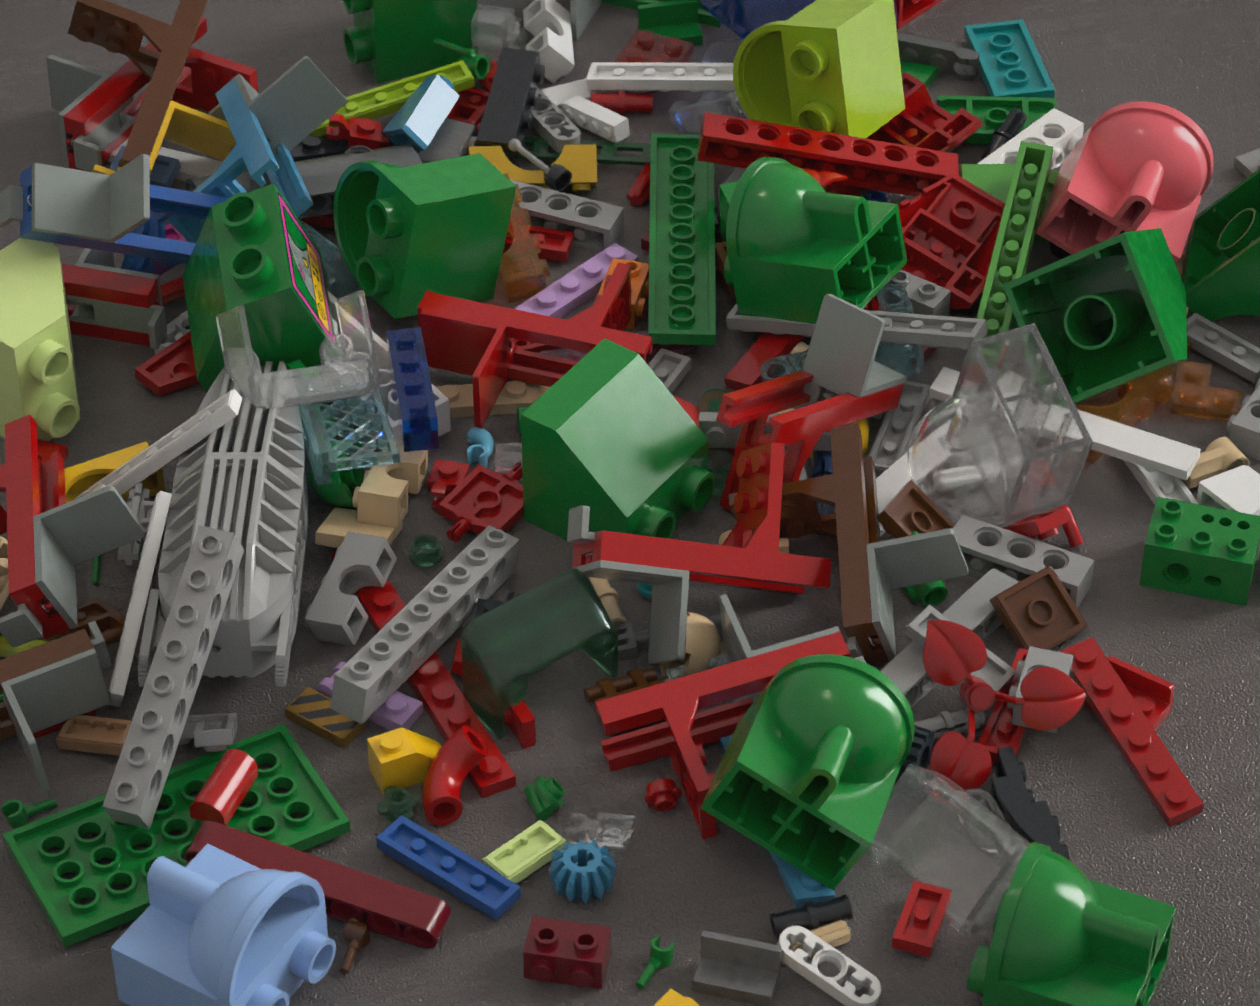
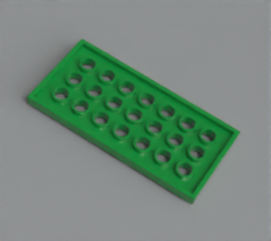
M284 724L233 743V745H228L225 750L210 752L170 768L158 805L163 804L169 808L164 811L155 812L150 830L132 825H120L113 821L102 807L107 794L105 793L2 834L4 845L64 948L139 918L150 906L147 874L157 858L164 856L184 867L188 865L186 860H184L185 853L200 825L204 822L190 817L189 809L196 797H190L188 794L193 791L200 792L227 750L237 749L247 753L255 760L257 766L265 763L273 766L265 770L258 768L259 775L241 802L249 801L255 805L249 808L239 806L227 824L228 827L299 851H304L350 832L349 819ZM278 788L290 790L285 794H277L273 792ZM296 812L307 815L300 819L290 817V815ZM261 826L272 829L266 833L254 831ZM176 829L185 832L180 836H171L168 834L169 832ZM91 832L98 835L93 839L81 838L83 835ZM142 843L150 846L145 850L133 849L135 845ZM51 847H58L60 849H63L60 852L54 854L45 852L47 849ZM102 858L114 860L106 865L96 863ZM68 872H73L74 874H77V876L72 879L61 878L63 874ZM120 883L130 886L120 891L112 889L113 886ZM82 898L94 900L87 905L76 904Z

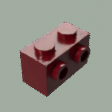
M532 916L523 949L524 978L540 982L575 985L581 988L602 989L611 956V927Z

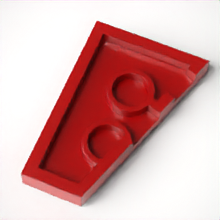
M188 332L135 369V378L158 396L199 383L196 377L191 333Z

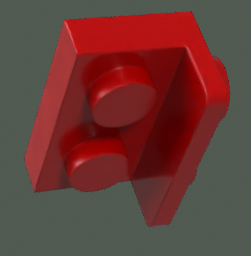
M1109 656L1107 658L1153 729L1156 730L1172 709L1174 684L1114 656ZM1085 699L1084 707L1092 710L1089 703Z

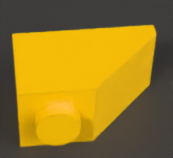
M403 727L367 738L369 771L382 794L385 795L424 782L428 767L441 748L440 743Z

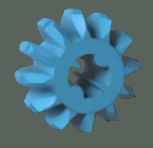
M580 838L575 845L564 842L562 850L554 851L551 867L549 868V877L552 884H554L557 895H566L569 903L576 898L582 899L585 905L590 897L601 901L604 892L611 891L614 884V875L616 874V864L614 858L611 857L608 847H599L596 839L589 844L583 843Z

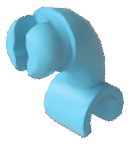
M473 427L467 434L469 437L467 441L472 445L467 449V464L471 466L473 462H479V465L487 468L488 457L494 449V439L486 429Z

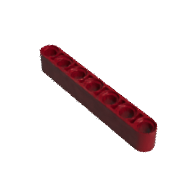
M205 821L200 825L184 856L189 864L208 843L260 869L301 872L320 883L324 892L326 916L344 922L355 918L365 923L370 931L424 949H432L436 946L451 915V909L447 903L437 897L217 822Z

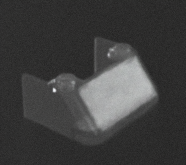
M364 290L356 291L335 301L341 334L332 335L323 340L319 349L321 365L262 373L259 358L252 350L244 305L236 306L217 315L216 321L227 374L255 407L263 410L357 398L375 392L380 384V372Z

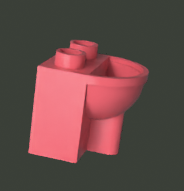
M1137 101L1123 103L1110 108L1093 122L1062 163L1035 233L1073 255L1124 232L1161 228L1176 264L1181 258L1201 197L1210 182L1213 172L1214 158L1209 140L1192 119L1182 112L1163 104Z

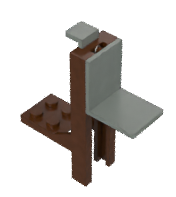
M858 423L830 428L833 474L782 484L779 538H800L804 535L818 533L837 539L843 628L848 637V644L846 645L850 651L851 658L863 656L865 662L873 666L889 663L896 657L891 589L965 576L969 572L952 528L880 541L879 521L876 519L879 514L875 464L872 456L865 457V462H863L861 430ZM737 493L729 494V506L737 521V513L734 509V500ZM814 500L835 506L836 513L820 516Z
M95 621L88 623L92 640H90L86 630L82 629L0 660V695L3 694L4 701L0 703V740L17 734L43 793L49 791L50 787L32 733L111 704L102 670L112 665L105 640Z

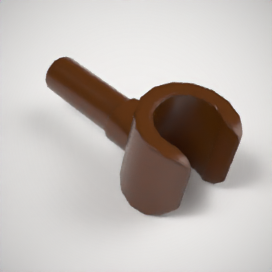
M355 918L347 922L342 934L343 939L350 942L339 969L344 974L349 973L359 949L365 948L370 942L367 925Z

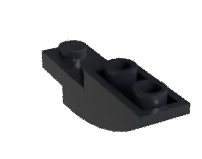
M1013 747L999 748L997 752L996 778H992L989 804L1003 834L1021 857L1028 846L1035 841L1050 846L1052 852L1070 860L1067 845L1061 844L1059 840L1060 825L1057 816H1051L1047 801L1035 802L1033 790L1026 788L1024 763L1017 761Z

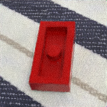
M914 881L894 931L891 948L930 958L951 902L952 890Z

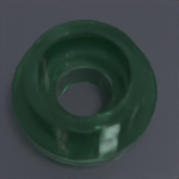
M430 534L416 536L408 548L410 561L423 567L437 564L444 555L442 544L437 537Z

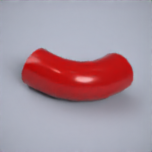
M463 725L445 742L428 767L422 787L423 808L426 819L433 825L446 826L458 820L463 811L460 799L462 784L469 771L488 754L482 739L468 726Z

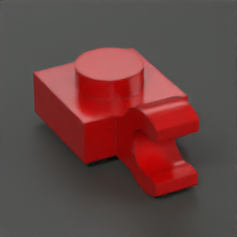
M334 113L329 117V124L338 127H326V137L328 139L348 140V146L351 147L365 146L371 150L380 148L381 122L350 117L349 122H347L345 117L338 113Z
M436 459L427 480L428 492H431V495H435L431 509L438 510V504L470 474V464Z

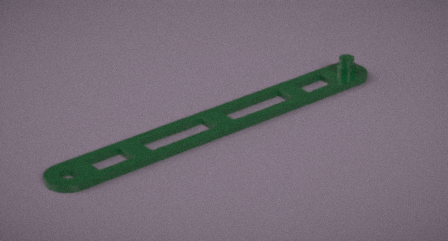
M526 137L525 146H533L532 151L529 152L539 160L556 161L561 153L549 152L551 146L544 138ZM581 140V144H596L597 149L601 150V154L597 155V163L644 166L646 163L650 164L651 144ZM617 150L642 152L641 157L616 156ZM518 153L517 159H527L521 153Z

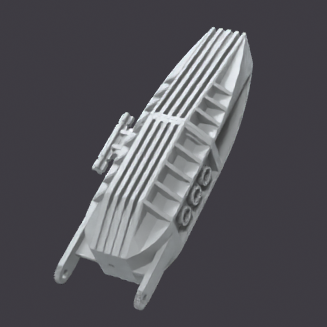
M228 361L198 408L197 413L230 390L235 389L242 397L240 409L236 417L179 456L174 476L172 497L158 551H162L158 570L159 589H150L138 662L139 687H144L199 525L235 533L244 549L201 677H255L275 664L276 687H286L291 644L297 628L306 552L308 495L302 420L295 390L283 361H279L277 374L273 371L272 361H266L265 367L259 365V361H253L252 364L246 365V361H239L238 367L234 370L232 361ZM136 483L135 489L129 490L127 505L145 528L146 536L154 501H149L150 489H143V483ZM145 537L119 547L118 560H125V565H133V560H139L142 542L144 544Z

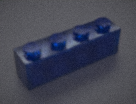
M421 327L387 331L388 360L404 452L439 449L437 412Z

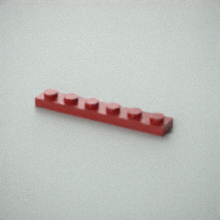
M1091 637L1061 650V653L1074 655L1072 679L1085 690V699L1169 827L1202 813V801L1095 639Z

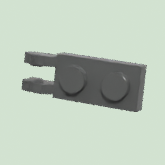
M902 33L898 34L900 61L939 66V73L954 75L959 80L973 81L977 78L978 70L972 65L979 62L980 54L978 52L958 47L957 44Z

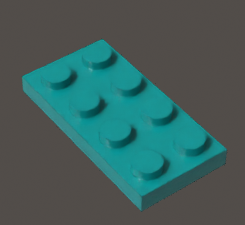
M1023 19L967 25L964 27V37L969 49L980 54L979 62L976 65L989 96L1054 98L1055 89Z

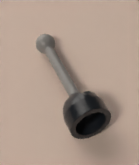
M511 139L508 146L510 150L518 151L544 171V181L550 189L561 192L569 185L572 173L560 164L548 167L523 148L518 139Z

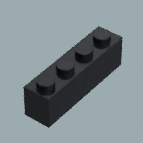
M503 47L476 138L477 146H501L507 159L514 165L516 164L519 152L509 149V141L511 139H518L521 142V146L525 148L526 136L524 132L525 129L530 130L532 123V111L530 110L532 106L536 107L538 102L539 90L537 85L538 83L542 84L544 81L545 66L540 65L539 52Z

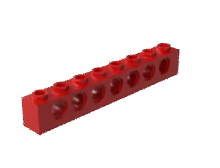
M704 112L699 134L697 161L747 169L751 163L762 157L781 158L799 168L814 169L816 171L827 170L848 176L847 180L833 182L835 184L917 197L922 193L923 189L951 173L958 175V154Z

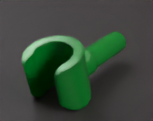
M53 797L32 805L23 806L20 800L10 799L3 803L1 808L10 826L16 829L26 825L28 817L57 807V801Z
M656 936L651 940L649 962L635 983L637 988L644 989L658 968H665L671 965L674 942L668 948L661 949L660 936Z

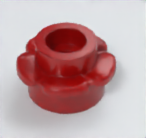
M657 779L646 786L647 795L644 800L649 807H654L656 811H668L676 806V802L681 797L682 792L679 788H676L673 779Z

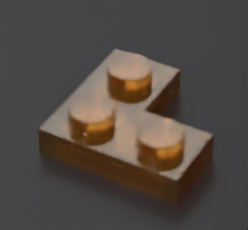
M1181 361L1177 365L1170 414L1228 422L1232 414L1237 415L1240 411L1243 391L1209 387L1212 365Z

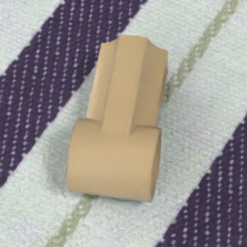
M1219 437L1209 444L1205 452L1200 453V458L1187 480L1182 479L1187 488L1191 489L1199 486V482L1242 465L1250 466V461L1228 437Z

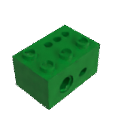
M1157 497L1145 540L1139 585L1246 606L1258 559L1260 516Z

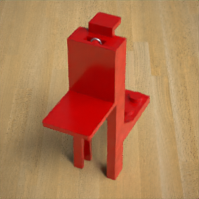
M618 263L613 274L607 275L602 295L596 296L594 305L568 320L436 294L428 290L417 307L423 366L472 376L474 427L478 428L483 427L507 379L551 387L579 362L516 349V344L512 343L509 337L589 353L605 338L640 354L644 361H646V354H651L652 337L625 332L631 319V265Z

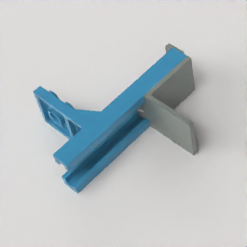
M307 56L301 58L261 94H258L240 74L236 75L215 93L219 104L208 115L227 121L236 145L216 172L193 192L227 198L238 193L247 192L235 178L248 169L250 176L261 188L266 184L263 174L266 172L271 184L275 183L297 218L313 205L312 199L289 151L345 105L347 100ZM176 214L167 219L188 242L192 243L197 242L206 220Z

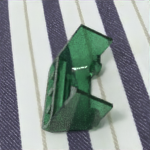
M579 569L567 570L473 619L463 630L461 650L464 697L481 723L498 740L505 736L504 710L519 704L524 699L528 687V676L581 648L609 676L614 678L618 675V633L590 579Z

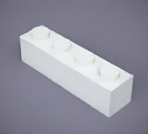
M578 95L562 102L563 113L573 124L615 143L630 136L628 118Z

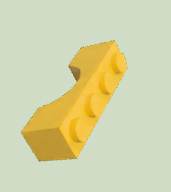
M596 144L564 145L560 156L551 165L560 164L572 173L571 181L567 186L572 187V192H590L591 187H597ZM469 146V155L480 153L508 179L550 189L544 181V171L542 169L530 171L515 166L507 159L501 146Z
M145 441L65 468L66 503L75 500L79 494L148 448V443ZM162 467L140 482L143 483V489H150V497L157 495L159 491L165 492ZM129 490L122 494L121 497L128 500Z

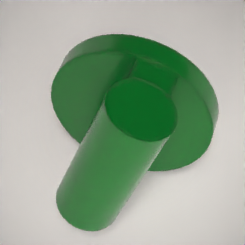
M540 775L535 779V783L527 785L524 789V793L538 820H547L551 816V812L555 809H560L565 804L562 798L565 795V791L553 777L547 779Z

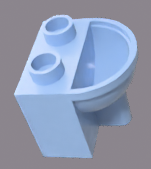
M208 843L186 867L164 856L157 858L153 862L147 874L150 906L111 946L118 1000L130 1006H289V998L305 980L315 984L326 975L336 953V943L328 937L324 892L317 880L301 872L260 869Z

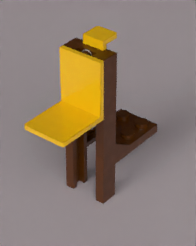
M77 0L67 34L75 36L80 41L91 42L104 47L109 52L127 56L150 81L117 170L139 155L147 154L150 157L151 175L164 139L222 161L231 152V148L235 147L236 141L227 121L171 101L208 0H181L172 25L106 0ZM143 36L148 39L159 53L141 47ZM94 165L92 170L93 173L111 175L116 172L100 165Z

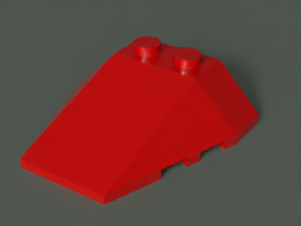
M905 72L902 74L905 110L866 139L950 153L972 136L983 124L980 119L963 108L954 115L950 114L931 101L923 82Z
M951 173L923 189L922 193L911 200L907 198L900 202L898 210L907 263L900 270L950 290V309L971 308L984 291L1005 203L955 173Z

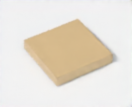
M335 507L315 532V544L338 548L342 544L347 532L385 537L388 544L391 545L402 530L403 521L399 528L357 522V510Z

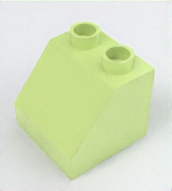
M19 238L0 250V436L5 438V424L30 414L37 423V439L50 441L54 437L60 438L67 435L75 427L77 421L80 420L74 353L59 247L53 243Z

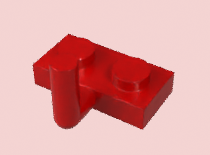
M1067 505L1059 506L1048 512L1031 515L1003 528L1035 540L1038 538L1043 540L1058 534L1059 530L1057 527L1062 525L1071 548L1084 543L1072 511Z

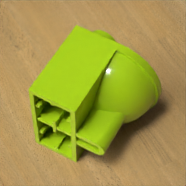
M816 0L786 21L770 22L751 32L740 44L733 63L734 88L737 98L749 119L866 139L905 110L893 0Z

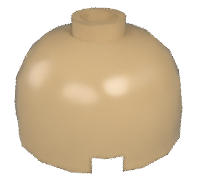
M687 611L684 659L659 664L661 676L667 677L669 675L665 680L666 682L715 668L717 664L722 662L725 647L720 642V635L712 621L701 614Z

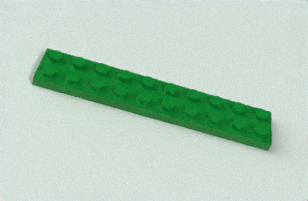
M651 133L648 336L652 337V344L702 346L715 345L714 163L697 161L699 135Z

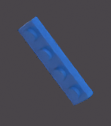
M403 815L398 817L376 837L378 849L494 920L502 916L521 898V887Z

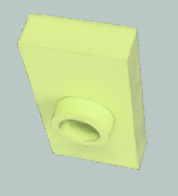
M540 819L484 857L482 862L487 867L517 884L551 861L554 851L562 850L566 840Z

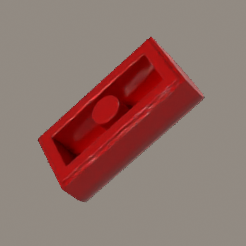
M227 750L189 809L190 817L204 822L212 821L227 826L259 775L255 760L241 750Z

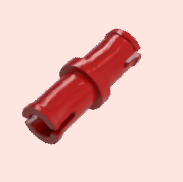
M618 90V93L590 92L591 102L617 112L619 115H624L625 112L652 113V93L625 94L624 90Z

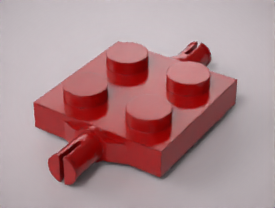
M517 462L508 473L494 472L482 465H478L438 504V514L456 523L446 532L449 540L457 543L468 531L480 534L489 525L506 533L524 515L523 486L518 482L523 477L520 462Z

